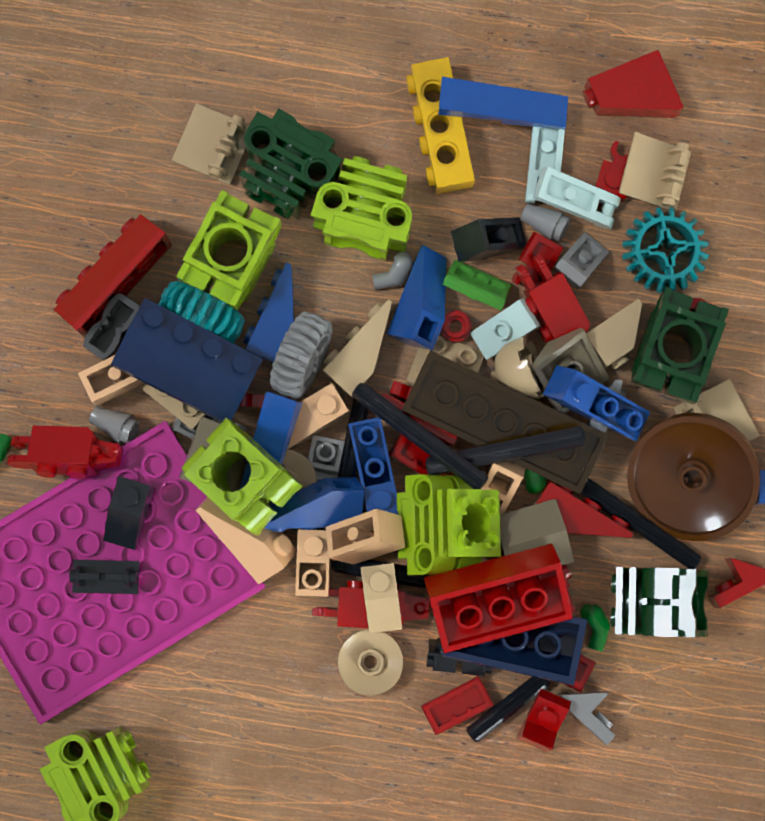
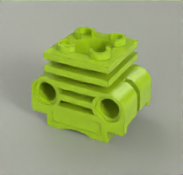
M353 156L352 160L344 158L343 171L341 170L339 174L340 183H326L317 192L311 212V217L314 218L313 228L323 231L325 245L339 249H357L371 258L386 262L389 250L405 252L411 233L412 212L410 207L403 202V195H405L407 189V175L402 174L403 171L394 166L384 165V169L370 165V160L362 157ZM332 201L341 204L337 208H329L326 206L329 202ZM395 218L403 223L399 226H393L388 221Z
M221 190L216 202H212L199 231L190 244L183 258L184 263L176 277L179 281L192 285L206 293L213 284L209 294L238 310L243 301H248L276 247L275 240L282 223L281 219L273 217L255 207L249 219H247L250 210L249 204ZM228 241L242 242L248 247L246 256L240 263L234 266L219 265L214 259L218 248Z
M226 417L206 439L210 444L209 447L201 445L181 468L185 471L184 475L232 520L238 521L251 533L260 535L263 531L262 529L277 514L268 504L270 500L282 508L303 485L251 436ZM246 458L251 467L249 481L242 489L232 492L227 483L228 470L237 460Z
M418 474L405 476V492L397 493L398 515L402 516L405 548L398 550V559H407V575L441 574L482 562V557H501L499 490L473 489L456 475Z
M120 726L97 738L93 732L81 729L44 747L51 763L39 770L46 784L58 796L62 816L65 821H119L128 810V799L134 794L141 793L150 785L148 779L151 778V773L144 760L138 761L133 751V748L137 746L128 730L123 731ZM74 741L81 744L83 748L82 756L74 752ZM103 802H107L112 806L113 815L107 814L103 810Z

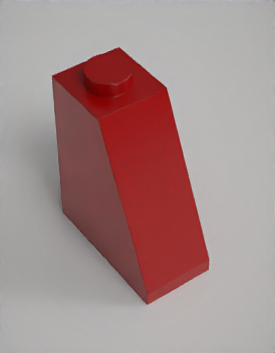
M659 50L588 78L584 86L585 90H583V97L589 108L593 107L598 116L674 118L679 116L684 108Z

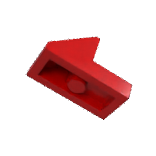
M725 558L736 582L733 583L731 579H728L714 587L716 593L708 596L713 607L722 608L764 586L765 569L733 558Z
M540 689L516 739L545 752L553 750L557 732L570 709L571 701Z

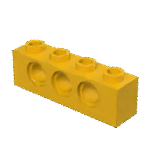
M449 57L411 64V75L406 76L409 95L415 94L417 102L416 106H412L414 121L416 125L421 124L424 135L419 137L422 156L428 155L430 167L425 168L428 186L435 187L436 195L472 188L475 182L462 117L438 115L439 101L430 102L424 97V94L430 90L440 93L442 77L453 78ZM435 121H443L447 124L448 129L443 133H436L431 129L430 125ZM442 151H448L453 154L455 159L449 164H443L437 159V155Z

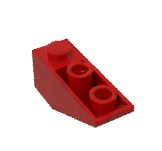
M548 482L535 504L556 499L567 534L629 539L633 536V533L627 530L629 527L627 522L615 515H612L611 519L600 513L602 507L586 497L582 502L572 495L574 491L557 483Z

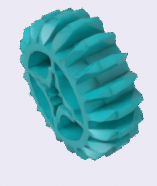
M661 207L656 208L655 218L649 211L644 212V222L636 218L633 221L635 229H628L625 233L631 240L623 241L622 247L631 250V252L624 253L622 260H632L633 262L626 267V271L629 273L637 270L638 274L634 277L633 281L637 283L642 277L647 281L644 284L645 290H649L652 284L655 283L657 294L662 293L664 285L673 289L672 291H676V283L679 288L685 290L688 287L687 280L693 283L698 280L695 271L702 273L706 268L704 264L699 262L706 261L709 258L708 253L700 251L709 246L708 241H699L698 239L705 233L704 229L697 231L693 229L698 222L695 218L689 223L685 222L686 211H682L678 218L674 217L675 209L672 207L668 209L666 216H664ZM666 227L678 231L686 240L674 239L671 236L670 229ZM656 228V243L648 246L646 249H640L643 235L647 231ZM663 244H665L666 249L675 250L668 257H666L665 252L656 251ZM690 252L687 267L683 271L674 274V267L676 266L675 257ZM643 259L645 261L657 262L661 272H664V274L653 271L646 265Z
M173 281L169 283L167 289L165 288L158 305L233 344L243 331L242 327L245 319L242 314L230 305L222 302V300L192 285Z

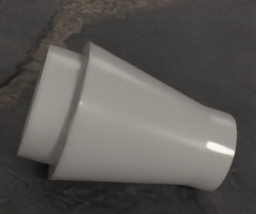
M528 203L522 212L520 221L527 223L551 241L554 239L560 242L569 227L571 219L564 216L565 212L538 207Z
M96 406L89 417V423L98 427L118 444L123 442L127 444L134 440L140 427V422L134 418V415L105 409L100 406Z

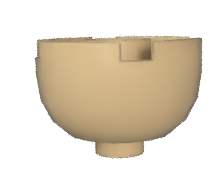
M524 335L506 343L497 352L494 360L495 371L491 372V378L537 400L546 397L543 395L544 390L531 368L539 352L532 340L526 342L528 336Z

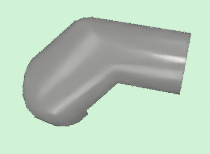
M399 252L394 256L395 261L389 272L372 274L375 290L401 286L405 283L413 268V260L407 252Z

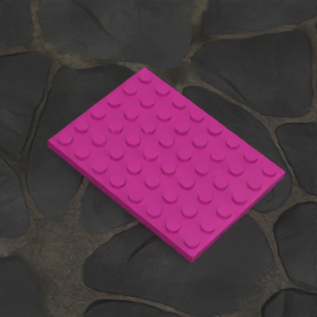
M166 420L122 446L120 467L100 469L99 476L87 475L85 479L71 477L0 520V658L40 725L266 588L264 582L258 584L195 511L207 496L193 483L179 478L182 470L181 467L184 465L187 454ZM119 476L155 488L136 550L103 541L108 508ZM73 560L139 561L138 594L72 593V583L69 581L70 570L73 569Z

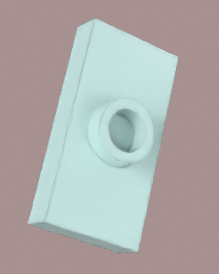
M522 298L470 332L485 359L488 360L494 357L506 343L529 334L541 325L530 311L524 298Z

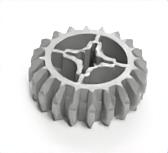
M305 311L295 318L289 330L285 332V337L280 343L275 361L272 364L273 369L270 372V385L272 389L285 397L289 396L294 399H299L307 393L320 368H322V363L330 347L329 343L333 332L330 321L316 313Z

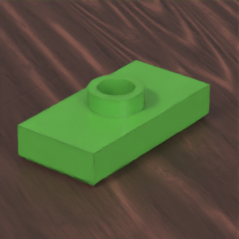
M458 260L453 261L442 284L465 294L472 300H478L500 311L513 286L467 264L458 262Z

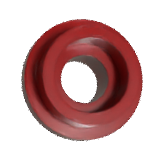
M452 310L445 314V321L440 332L450 342H461L469 336L472 323L464 312ZM451 322H459L462 329L459 332H452L449 328Z

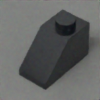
M520 217L478 219L451 231L458 262L479 261L523 250L527 244Z
M118 477L108 508L103 541L136 550L155 490L154 487Z

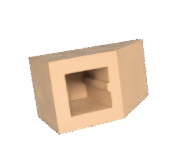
M298 529L295 596L328 597L331 559L328 557L326 530Z

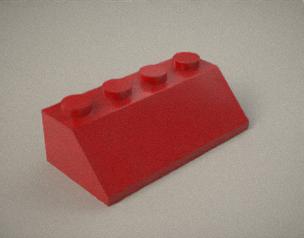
M141 214L136 219L130 218L123 225L120 231L122 235L114 243L112 241L108 242L99 253L101 258L93 267L91 265L85 267L77 277L79 282L71 291L69 289L63 291L55 302L57 306L53 310L84 338L90 328L102 320L103 311L108 302L119 293L127 296L172 247V243L166 233Z
M552 543L450 570L445 573L424 577L444 653L573 619L561 561Z

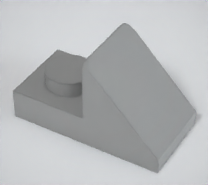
M584 232L557 263L555 272H562L567 282L576 289H580L610 251Z
M608 692L559 693L558 696L571 701L569 712L598 739L608 745L616 736L609 730L613 724L599 711L595 716L592 714V711L608 695Z

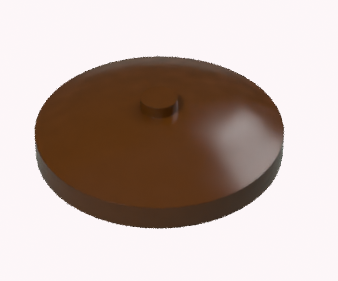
M681 413L669 416L655 423L641 436L629 460L627 481L632 501L641 515L677 539L705 541L726 535L737 528L748 517L758 497L761 474L759 461L752 445L736 427L712 415Z

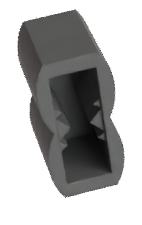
M122 293L114 296L106 305L102 320L95 323L86 334L83 347L103 361L116 355L140 306Z

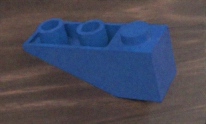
M421 245L386 334L409 346L433 351L445 321L446 286L442 284L446 277V257L425 245Z
M286 262L283 269L278 268L271 281V286H274L270 298H263L257 314L261 317L256 327L250 326L243 341L244 344H247L245 350L262 358L263 361L269 364H273L275 361L276 353L285 337V332L289 330L291 323L295 321L292 266L288 262Z
M558 365L543 392L544 396L633 441H637L650 414L646 409L583 373Z
M377 417L349 423L361 486L364 489L367 512L380 509L398 515L397 492L381 418Z
M356 477L323 478L297 491L282 508L274 503L270 506L277 514L264 529L274 532H283L289 528L317 530L318 528L360 515L363 510L364 489Z

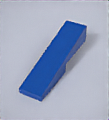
M442 77L438 115L502 121L501 124L565 130L568 96Z
M266 391L253 439L284 467L285 465L282 462L303 403ZM248 460L240 489L246 486L251 476V467Z

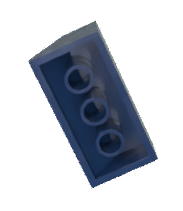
M145 298L132 320L111 366L222 422L226 417L232 420L263 359Z
M573 617L570 620L448 653L443 652L442 656L574 686L587 619Z

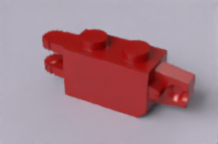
M539 254L533 257L534 266L543 279L538 283H533L528 270L522 264L515 268L525 287L523 292L526 299L524 300L534 316H537L542 327L538 328L546 344L579 328L584 329L588 333L590 322L562 272L552 274L546 262Z
M33 425L31 436H15L11 440V446L20 450H28L27 455H11L8 457L7 464L20 469H33L37 475L45 478H54L56 474L68 475L76 479H85L87 475L99 476L100 469L120 467L123 449L117 443L99 440L89 427Z
M347 581L346 587L329 589V596L339 597L338 609H328L327 607L312 608L313 616L338 617V627L369 628L363 583L361 581ZM397 584L402 625L403 621L428 619L429 599L405 594V591H399V584Z

